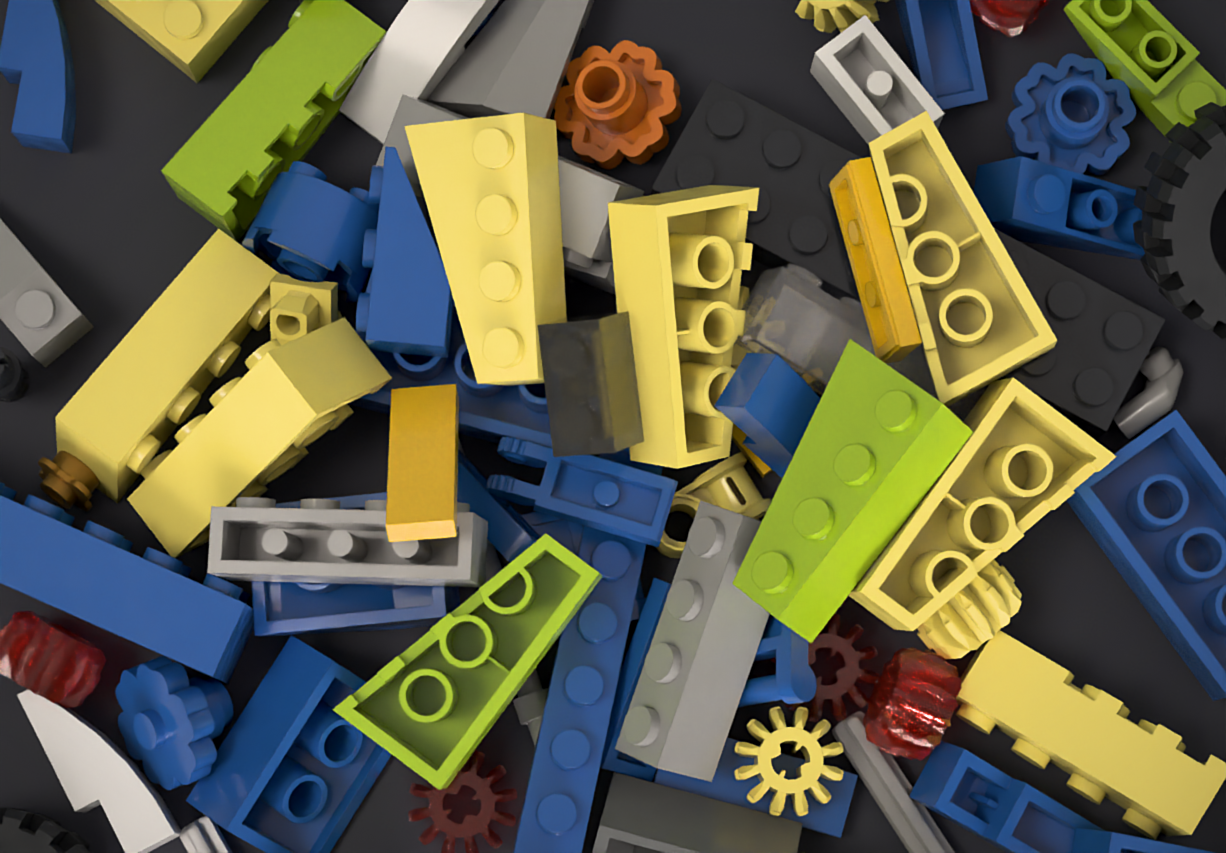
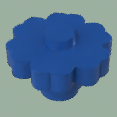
M1073 53L1063 56L1056 68L1044 62L1033 65L1027 76L1017 82L1013 89L1012 100L1017 108L1010 113L1005 122L1007 134L1012 139L1011 146L1014 154L1018 157L1035 158L1036 161L1080 174L1087 170L1095 175H1104L1115 161L1124 155L1130 145L1125 129L1134 120L1136 108L1131 99H1129L1130 91L1128 86L1120 79L1106 80L1105 65L1099 59H1084L1082 56Z
M165 656L157 657L124 670L121 674L120 683L116 687L115 694L123 710L118 716V727L125 738L126 748L130 756L134 759L142 760L148 779L153 783L160 784L166 790H172L181 785H188L207 777L211 772V764L217 758L216 748L212 739L220 736L224 727L230 725L233 719L232 700L224 685L214 678L203 679L201 677H193L188 679L184 667L179 663L172 662Z

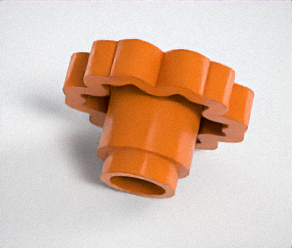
M623 40L610 53L600 46H591L585 50L581 57L569 63L566 78L570 85L563 86L560 89L554 106L556 110L554 121H556V128L562 135L572 139L573 151L583 161L596 163L601 168L611 170L620 164L625 156L630 162L641 165L647 162L653 153L659 152L667 146L669 135L664 125L678 120L682 113L681 103L678 99L680 96V86L670 72L662 70V62L655 51L648 47H639L629 40Z

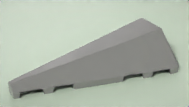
M505 0L433 90L428 102L468 118L524 112L550 119L580 32L586 26L594 0Z

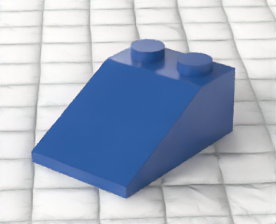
M387 492L324 499L340 501V509L365 510V501L387 500ZM300 501L276 503V508H300ZM251 581L255 636L258 637L434 626L448 613H451L460 606L459 587Z

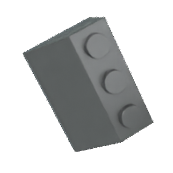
M614 772L592 853H797L803 823Z

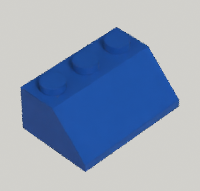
M291 635L218 749L217 758L211 764L210 774L197 782L186 802L228 832L265 853H330L392 755L332 710L367 682Z

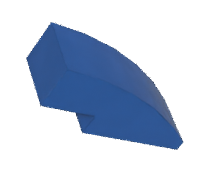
M9 0L0 47V72L9 83L19 84L11 133L23 147L72 154L76 120L75 71L69 35L58 0Z
M895 0L914 76L941 110L988 100L970 1Z
M747 353L714 406L747 435L743 444L783 478L821 398L778 354Z
M938 740L909 795L910 798L1006 853H1072L1076 828L1105 831L1029 784L1008 776L969 751Z

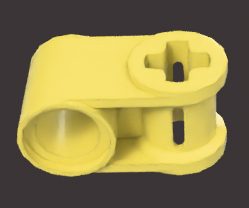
M740 452L718 463L697 477L691 484L675 492L669 513L683 511L694 519L701 500L758 520L766 514L772 500L770 498H762L744 468L747 459ZM663 531L660 545L655 548L661 554L670 558H681L686 542H677L670 539L665 531Z

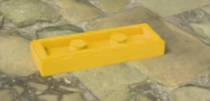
M871 157L850 160L830 181L829 188L875 355L886 364L902 361L922 343Z
M456 384L391 389L386 530L389 542L457 537L459 398Z

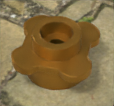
M59 451L52 461L42 457L38 461V465L42 468L38 473L43 479L40 483L41 489L53 501L66 509H70L75 504L80 509L89 511L92 507L89 501L92 496L91 493L100 483L93 471L78 458L66 451Z

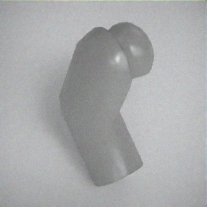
M1158 346L1149 350L1140 367V371L1147 378L1143 391L1121 406L1113 418L1128 439H1131L1170 411L1175 403L1184 372L1179 359H1172L1170 352L1164 347Z

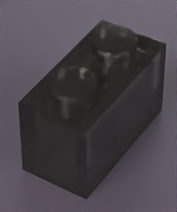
M629 312L567 317L537 325L553 456L564 457L615 453L644 442Z

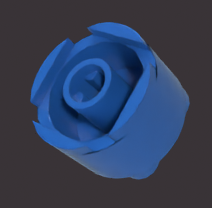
M293 161L288 172H281L276 175L242 242V246L255 256L261 250L273 259L270 267L280 274L288 275L304 282L338 283V290L347 291L346 302H356L372 271V268L363 267V244L366 229H377L379 205L370 204L368 191L354 187L348 193L326 182L327 176L316 167L305 162Z

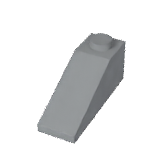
M0 218V319L28 352L46 368L94 326Z

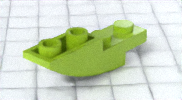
M1072 0L1063 9L1095 56L1103 62L1110 75L1114 79L1122 80L1128 86L1131 100L1164 136L1178 122L1187 127L1196 122L1197 118L1195 117L1194 110L1210 102L1221 107L1226 105V90L1195 60L1200 52L1148 0Z

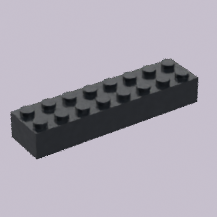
M712 79L653 184L651 195L707 185L758 187L757 211H748L745 243L753 244L752 259L865 319L829 188L830 181L850 160L861 159V157ZM994 228L1057 339L1055 348L995 381L1014 377L1081 430L1097 440L1108 430L1166 319ZM921 343V344L918 346V348H920V349L923 350V346H922V343Z

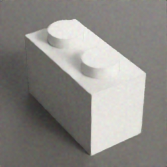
M866 15L815 52L810 69L811 74L868 145L869 142L926 110L938 129L945 113Z

